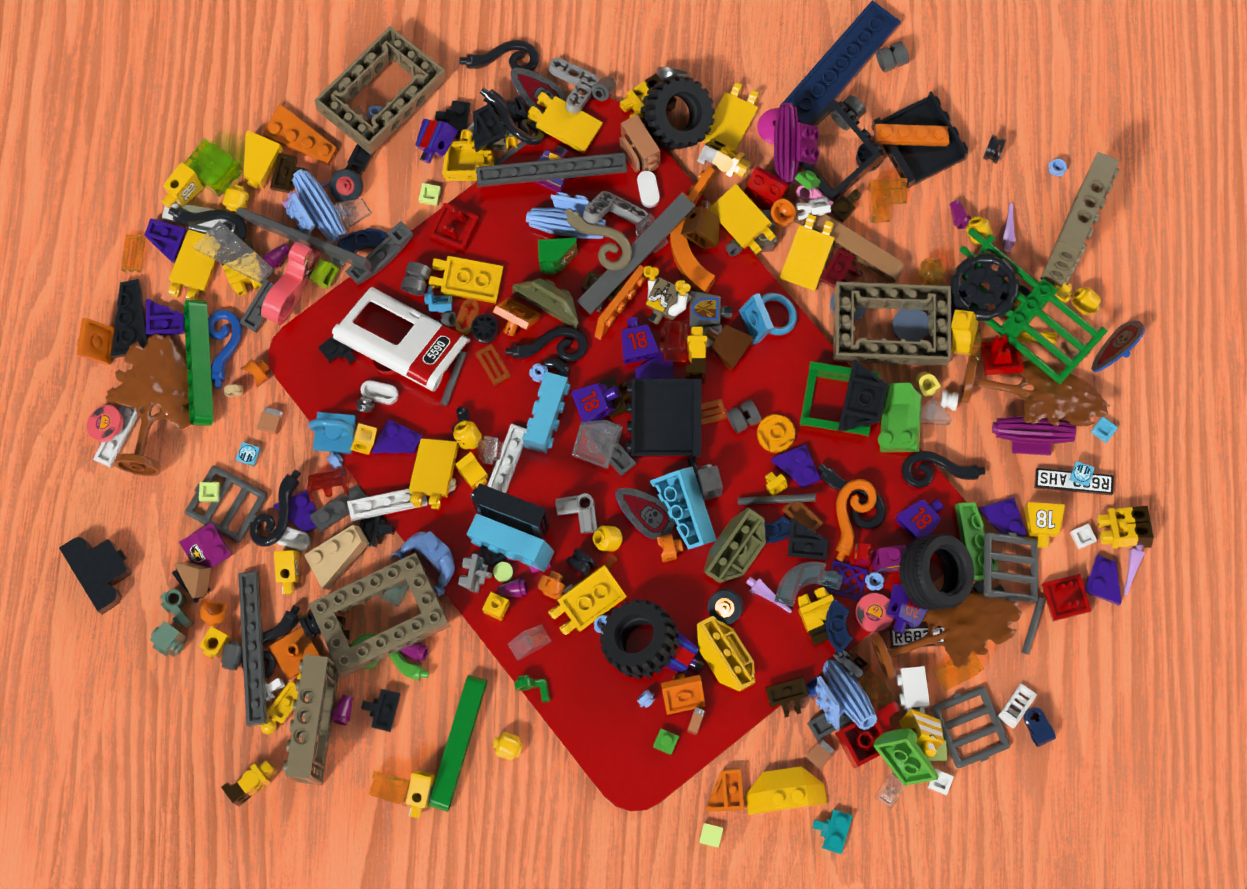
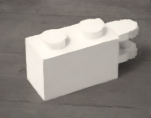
M925 666L900 669L899 674H896L897 685L901 686L902 694H899L900 706H904L906 714L910 709H918L919 712L925 714L924 708L930 706Z

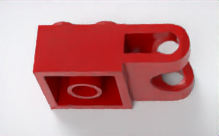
M892 702L875 711L877 722L869 729H860L855 723H852L835 733L853 769L880 756L873 745L875 740L883 733L894 731L890 725V718L895 712L899 711L897 702ZM860 737L866 738L865 746L860 743Z

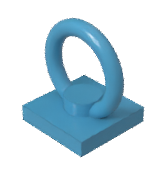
M767 293L763 296L755 294L739 310L748 334L753 337V344L760 343L768 333L773 335L789 333L797 321L794 305L785 296L777 293ZM767 301H778L787 308L789 312V322L787 325L781 328L773 327L764 305Z
M317 412V419H313L308 423L309 429L315 432L313 450L352 454L350 448L355 432L356 416Z

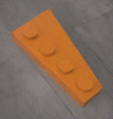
M280 103L263 133L265 138L328 166L337 152V148Z

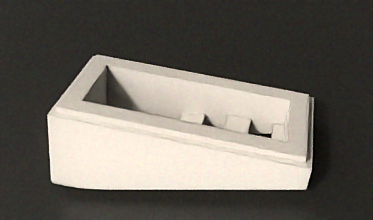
M1020 683L998 715L999 719L1014 729L1037 694ZM1019 692L1028 697L1029 700L1027 701L1025 698L1020 696ZM1015 699L1018 700L1019 702H1021V703L1024 704L1025 706L1023 707L1022 705H1020L1019 703H1017V702L1014 701V700H1015ZM1010 705L1020 711V713L1010 708Z

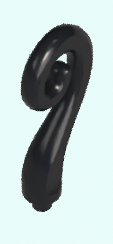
M512 40L502 43L484 54H467V57H460L459 64L466 65L467 69H480L488 66L509 51L521 50L528 53L530 57L529 63L524 66L518 65L517 61L521 60L524 55L522 52H515L509 58L511 69L524 68L533 71L538 66L540 57L532 44L522 40Z
M482 88L480 94L485 97L483 101L491 104L513 136L530 145H539L543 142L545 133L536 128V122L530 119H522L517 127L504 98L493 89L488 91L486 88ZM529 128L535 132V135L528 134Z
M171 207L168 211V214L173 216L174 221L184 225H198L218 219L234 223L237 227V234L231 239H226L222 235L224 231L232 230L231 224L221 223L215 229V239L224 247L231 245L235 247L234 244L244 241L247 237L245 221L239 215L229 210L217 209L193 213L181 207L177 209Z
M558 327L544 333L532 343L513 344V348H506V355H513V359H526L534 356L548 343L558 337H571L578 342V349L575 353L568 354L565 352V348L571 345L570 339L561 340L556 350L562 360L575 362L586 354L588 341L584 334L575 328Z
M919 451L909 455L904 460L901 468V474L905 482L915 488L928 486L931 484L934 476L933 470L929 465L920 464L917 469L925 473V478L918 480L913 477L911 472L912 466L920 461L935 463L954 477L963 480H976L979 478V475H985L984 467L978 468L976 464L958 465L944 456L930 451Z
M824 463L818 467L822 473L820 475L821 479L835 490L840 491L845 484L850 482L842 479L832 467L828 469ZM856 489L852 492L868 498L864 490ZM878 493L874 505L876 515L873 519H862L860 512L852 508V519L857 526L870 530L879 527L884 522L886 507ZM860 501L859 503H860V504H866L867 502H866V501Z
M296 469L291 475L287 473L280 484L278 492L279 519L276 528L275 520L269 514H260L251 523L250 536L257 546H271L277 543L286 532L290 517L291 496L300 483L297 479L301 473ZM263 522L267 524L265 527L266 531L272 532L266 537L261 536L259 533L260 525Z
M293 605L291 611L286 610L280 623L263 633V645L288 634L299 621L297 615L300 610L299 607ZM264 651V659L268 661V666L265 669V679H267L274 673L277 661L271 652Z

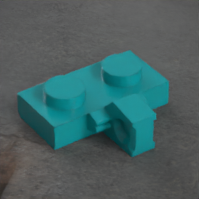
M833 809L831 819H825V822L814 820L812 828L822 831L821 836L825 837L822 849L842 854L853 815Z

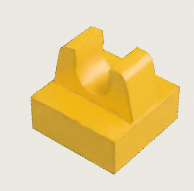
M770 472L765 476L768 483L766 488L770 496H776L788 487L786 479L782 474L776 477Z

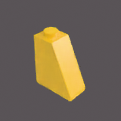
M247 130L245 137L244 177L247 184L251 187L264 189L275 168L278 153H283V149L279 143Z

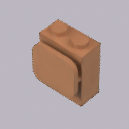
M636 114L622 122L620 148L622 152H625L626 159L633 170L637 173L640 171V167L643 171L650 172L657 169L660 165V149L638 115Z

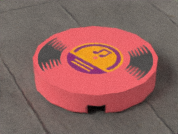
M112 405L100 406L89 416L87 431L98 442L111 441L114 439L113 436L118 435L122 429L123 416Z
M871 593L862 597L855 609V617L859 626L872 633L887 629L893 622V618L887 615L890 600L878 593Z

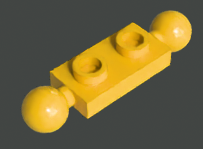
M301 672L297 675V679H300ZM289 681L268 709L267 713L271 718L267 719L268 724L261 725V731L264 734L270 735L274 733L277 721L284 724L292 714L294 699L298 697L296 684L292 681Z

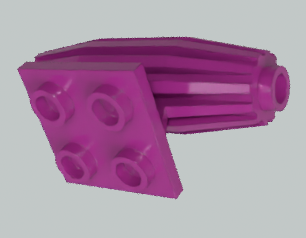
M783 103L782 107L778 108L774 128L776 176L789 184L796 183L795 177L798 174L800 162L817 165V159L819 158V151L817 149V141L819 139L818 127L799 123L797 108L793 107L792 103Z
M1024 416L997 418L996 422L992 423V433L996 435V438L1012 441V454L1050 456L1051 444L1074 442L1076 436V425H1071L1069 421L1062 419L1059 420L1060 425L1057 426L1049 423L1048 418H1043L1039 420L1040 423L1036 424L1026 423L1023 419Z

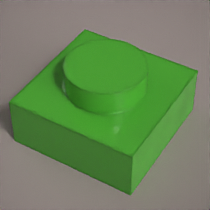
M809 170L799 172L795 177V180L808 190L818 187L821 183L816 174Z
M660 729L653 748L672 755L679 736Z

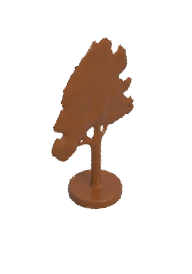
M159 334L149 337L148 344L144 348L139 345L138 341L129 347L124 359L125 362L133 367L126 372L121 370L115 372L117 380L123 383L115 389L112 387L108 390V395L105 397L110 403L115 402L129 408H136V412L141 417V427L135 453L118 454L114 460V465L117 468L135 475L156 476L160 474V463L144 456L149 430L154 421L170 419L179 429H184L191 425L188 408V379L185 352L180 350L170 335L163 337ZM153 406H159L161 408L160 412L151 416Z
M969 357L961 393V402L963 403L969 402L973 386L1014 393L1022 400H1025V416L1023 419L1026 423L1036 424L1040 423L1039 420L1048 418L1049 423L1057 426L1060 425V419L1067 417L1071 425L1089 426L1095 424L1089 417H1104L1108 415L1107 407H1110V404L1097 393V389L1084 381L1083 378L1069 374L1059 385L1032 361L1028 360L1023 362L1024 370L1021 375L1024 377L1021 383L1018 385L1005 384L976 378L977 358ZM1056 365L1050 366L1058 374L1062 372ZM1032 385L1034 390H1025L1022 387Z
M975 591L969 593L964 602L956 607L928 610L923 618V621H927L928 633L918 640L891 650H887L879 633L871 635V641L882 671L888 680L895 677L892 658L929 644L944 646L945 651L953 661V665L960 668L963 665H967L970 661L968 657L973 651L977 655L987 654L988 650L984 647L987 644V640L990 639L995 644H1001L1012 638L1017 630L1011 629L1008 626L1012 622H1017L1022 612L1017 608L1019 605L1017 602L1008 601L1000 597H986L983 593ZM938 626L944 628L942 633L933 635L935 628Z

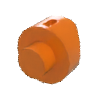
M786 199L777 200L770 211V219L778 227L789 226L793 223L796 216L795 207Z
M251 359L240 369L248 371L254 376L255 386L258 388L268 379L264 373L270 368L262 359L256 364Z
M672 534L657 537L658 545L664 549L661 554L662 562L676 560V553L683 551L681 539L673 540Z
M551 571L549 577L542 575L538 583V589L542 590L544 595L550 598H559L566 587L561 583L563 576L554 571Z
M204 598L201 602L199 616L206 625L216 626L217 623L225 620L228 604L227 602H213Z

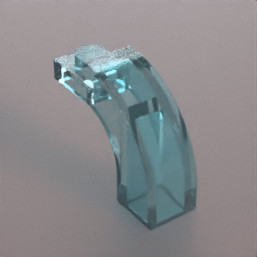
M802 563L784 575L779 583L775 602L793 607L800 589L809 584H819L839 590L843 576L835 571H825L826 563Z

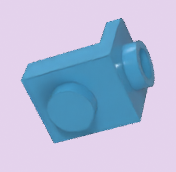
M432 286L428 288V293H425V305H429V311L441 313L452 311L453 297L452 295L433 296Z

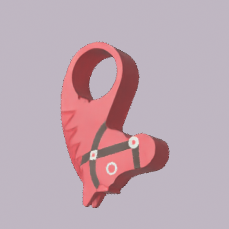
M299 242L293 244L288 255L289 262L286 273L272 286L263 302L261 309L262 317L278 325H282L289 318L301 298L312 269L320 258L321 253Z

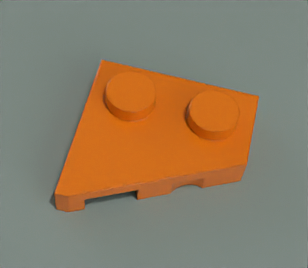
M741 769L721 770L705 812L744 810Z

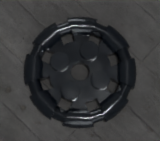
M980 253L976 257L966 258L957 266L955 275L951 277L950 286L951 295L954 298L953 303L958 310L974 312L977 321H990L991 318L1003 316L1013 307L1012 303L1019 294V279H1016V271L1004 258L1000 259L995 254ZM981 263L982 268L975 270L973 265ZM993 264L999 266L997 271L991 269ZM963 274L968 276L966 282L961 280ZM1008 277L1009 282L1003 284L1002 278ZM988 283L990 289L987 292H981L979 290L980 284ZM965 291L967 297L961 298L960 292ZM1003 293L1008 295L1006 300L1001 299ZM972 304H975V305L978 306V308H977L976 310H974V309H972V308H970V307H971ZM994 304L996 309L988 311L987 306Z

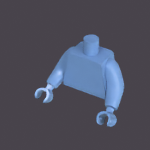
M417 532L401 546V549L395 551L391 558L397 555L399 560L406 557V553L414 549L417 554L440 573L439 584L433 587L434 591L437 592V597L445 594L444 586H447L455 572L454 558L450 549L432 532Z

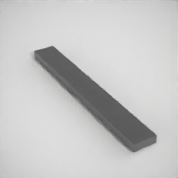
M625 152L476 167L478 187L627 172Z
M681 193L631 245L632 257L629 264L621 270L607 269L577 300V303L592 315L696 206Z
M238 207L236 211L237 215L252 225L294 242H299L309 248L368 272L372 267L369 260L363 256L244 208Z
M257 570L238 573L246 726L248 727L268 724L260 579Z

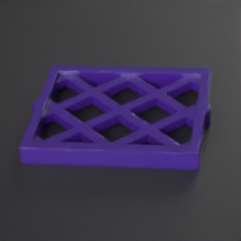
M834 560L828 576L827 592L860 601L868 570ZM839 565L845 566V567H848V568L842 570ZM837 566L840 572L834 575L833 569ZM853 569L859 570V571H861V572L855 574V572L853 571ZM850 570L853 576L847 579L844 572ZM842 574L844 581L838 583L835 577ZM864 574L863 581L860 583L857 576ZM855 578L858 584L852 587L849 581ZM833 579L836 585L830 588V580ZM847 583L850 589L843 592L840 586ZM838 587L840 592L833 591V589ZM860 587L859 595H856L853 589ZM851 591L854 596L847 595L846 593Z

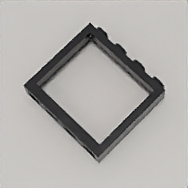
M835 99L806 124L816 127L832 111L836 110L873 155L835 189L829 185L813 164L800 162L805 171L814 172L817 178L821 180L819 188L833 202L885 157L881 153L883 151L881 146L877 142L874 144L870 140L871 134L865 128L862 130L858 126L859 120L853 114L850 116L846 112L848 107L842 101L838 102Z
M481 483L471 493L470 498L477 514L544 540L550 526L545 508Z

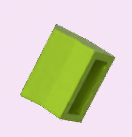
M320 258L309 280L322 288L328 289L339 268Z

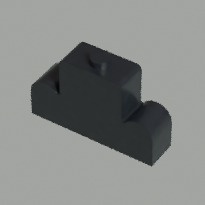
M81 537L73 538L59 547L97 612L103 615L120 603L121 594L113 586L132 573L125 562L127 557L122 549L118 550L116 545L109 539L92 548L91 544Z

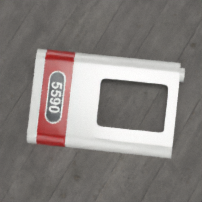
M373 287L368 289L340 324H336L332 331L335 340L433 392L438 388L445 370L466 343L470 342V338ZM369 302H373L414 324L398 345H393L353 323L354 319Z

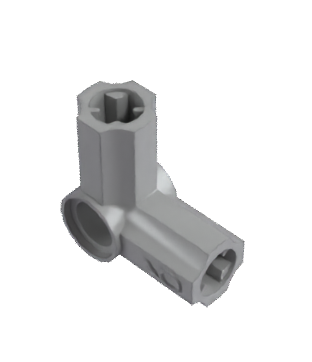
M583 493L579 496L556 499L558 516L578 513L581 533H593L597 530L595 501L589 494ZM583 499H589L591 501L589 507H581V502Z

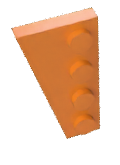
M640 265L598 318L595 337L599 340L603 338L614 320L623 311L628 300L633 298L637 287H641L645 282L646 277L643 266Z

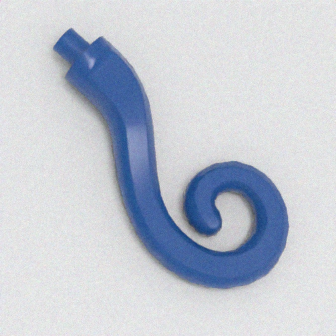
M225 309L215 311L208 317L209 336L213 339L222 340L229 334L228 325H223L221 331L214 330V325L217 321L222 319L228 320L232 325V336L229 342L216 356L211 365V382H214V387L217 389L222 388V382L225 381L226 363L235 352L242 337L240 319L235 313Z

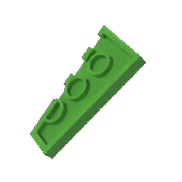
M975 502L955 504L960 540L969 551L974 565V581L984 580L985 533L983 521ZM992 559V571H999L996 564L998 560Z

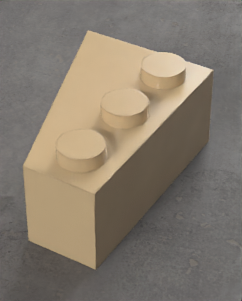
M351 525L304 556L321 587L330 590L334 586L335 581L345 573L346 568L356 560L369 542L361 527Z

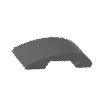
M402 221L395 225L387 233L389 236L365 257L372 265L369 272L353 265L345 271L357 285L381 271L410 241L413 233Z

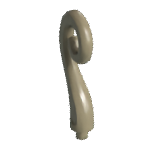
M571 208L564 212L568 217L566 220L568 224L578 232L609 237L621 246L622 256L615 262L609 261L606 258V253L609 251L617 253L618 247L613 243H606L601 246L598 258L602 266L615 271L621 270L629 264L632 257V248L624 234L611 227L589 223L584 220L578 211L573 212Z

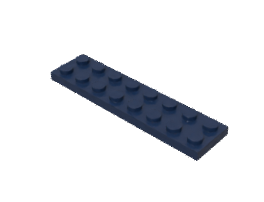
M873 0L868 4L783 101V103H792L793 107L797 108L799 123H808L826 105L840 95L874 56L876 50H879L900 26V20Z

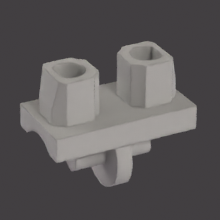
M472 554V557H464L462 565L463 568L469 569L468 576L461 575L459 577L458 584L472 592L479 593L480 584L484 585L485 578L492 577V574L487 572L488 565H485L486 559L479 557L478 554Z

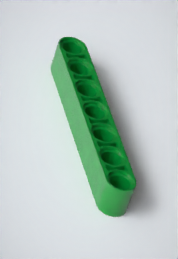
M187 299L184 303L190 424L194 426H211L213 423V399L207 302L205 300Z
M468 675L431 793L429 807L446 812L450 809L486 690V679Z

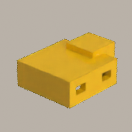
M452 141L444 157L442 175L446 181H477L476 167L493 166L495 157L492 151H486V148L475 152L474 141H471V143H468V141Z

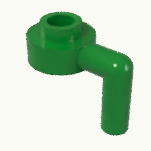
M528 675L517 677V681L514 682L515 691L540 687L542 703L550 701L547 681L545 679L533 680Z

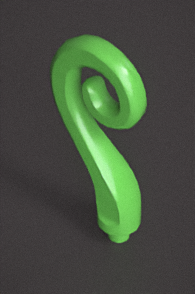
M378 634L361 635L352 642L350 647ZM400 651L390 655L397 669L406 677L420 681L421 678H429L430 671L423 670L421 665L407 661ZM377 661V662H375V663H373V664H371V665H369V666H367V667H365V668H363V669H364V670L372 669L373 667H375V666L378 664L379 661Z

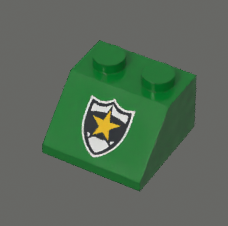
M576 238L538 240L539 265L541 273L545 275L560 273L578 254Z

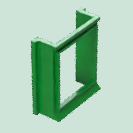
M810 361L800 420L801 426L805 425L838 431L839 422L809 418L816 377L849 382L852 368ZM873 372L875 376L878 378L879 372ZM870 425L843 432L868 437Z

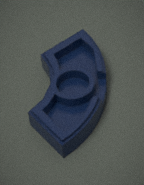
M368 228L351 232L342 238L336 246L356 254L363 249H375L389 235L384 231Z
M782 516L778 521L764 524L766 543H776L789 538L790 520Z
M834 599L827 611L825 629L830 644L840 655L853 638L849 635L846 628V618L850 611Z

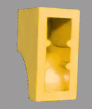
M955 310L951 325L952 353L971 355L979 324L974 312Z
M471 452L456 463L459 473L473 490L478 487L479 483L483 485L487 483V473Z

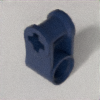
M1034 707L1025 712L1023 715L1024 722L1037 747L1056 739L1053 728L1040 708ZM1032 714H1037L1038 717L1035 720L1030 719Z

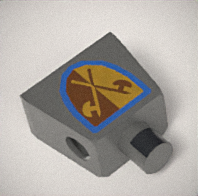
M690 291L692 298L690 300L689 331H691V327L706 328L719 326L720 318H732V307L721 306L720 296Z

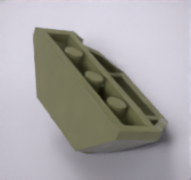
M541 278L517 283L512 286L514 294L578 330L579 322L570 292L565 289L560 290L550 280L546 279L544 281Z
M750 508L745 509L732 518L709 550L703 572L719 583L743 576L766 544L765 519Z

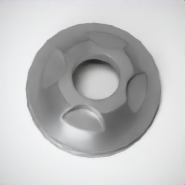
M657 67V75L662 81L677 76L690 77V73L683 70Z

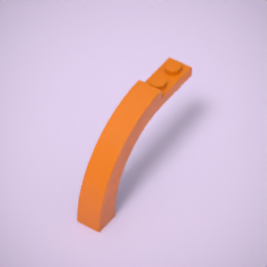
M709 166L705 171L702 170L697 178V184L690 187L687 195L684 194L694 205H696L714 178L715 170ZM685 217L670 233L673 258L678 270L689 285L697 292L707 294L715 282V275L700 265L689 248L687 238L681 235Z

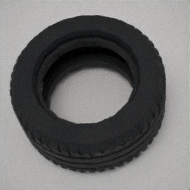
M945 533L921 536L911 541L901 556L899 565L900 581L908 598L918 607L925 610L953 608L963 603L972 589L974 565L966 546L956 537ZM933 553L939 557L944 570V584L940 591L935 588L929 572L930 559Z

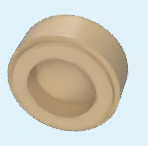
M227 385L224 387V395L228 397H238L243 394V386Z

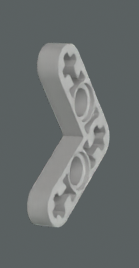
M553 58L549 64V72L575 85V88L567 97L565 108L570 113H579L593 95L592 88L599 81L597 75L563 59ZM569 73H576L578 76H571ZM583 91L586 95H580L578 92Z
M602 191L586 206L582 216L585 221L594 224L599 222L610 211L636 225L643 226L647 221L648 213L610 192Z

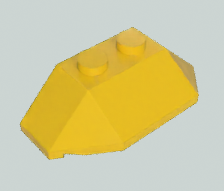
M714 616L697 624L698 649L719 683L737 691H742L755 683L754 661L734 629L717 620Z
M802 766L762 772L745 795L748 816L827 804L824 783Z

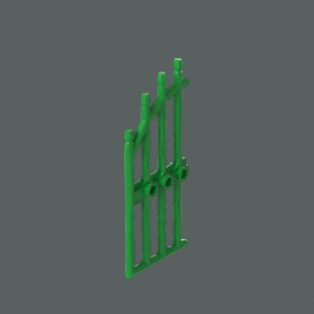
M970 228L968 231L969 235L982 245L978 254L990 251L992 254L997 255L998 258H1004L1013 266L1016 274L1034 288L1027 297L1019 291L1017 299L1021 304L1015 311L1010 309L1005 314L1009 318L1002 325H999L992 318L990 321L984 322L999 335L1003 336L1006 334L1007 340L1011 345L1061 385L1108 331L1104 327L1096 330L1055 296L1058 290L1044 278L1039 283L992 244L995 238L991 234L986 239L981 234H978L975 229ZM962 246L960 248V252L964 256L966 255L967 258L976 257L967 247ZM981 263L973 265L975 270L982 268ZM963 274V280L966 281L968 276ZM1002 278L1003 284L1008 283L1007 280H1005L1004 278ZM980 284L979 290L987 292L988 290ZM1050 301L1093 337L1084 345L1046 314L1042 308ZM972 304L970 308L976 310L978 306ZM1037 315L1080 352L1073 359H1070L1029 325V323ZM1023 330L1067 365L1060 374L1016 339Z

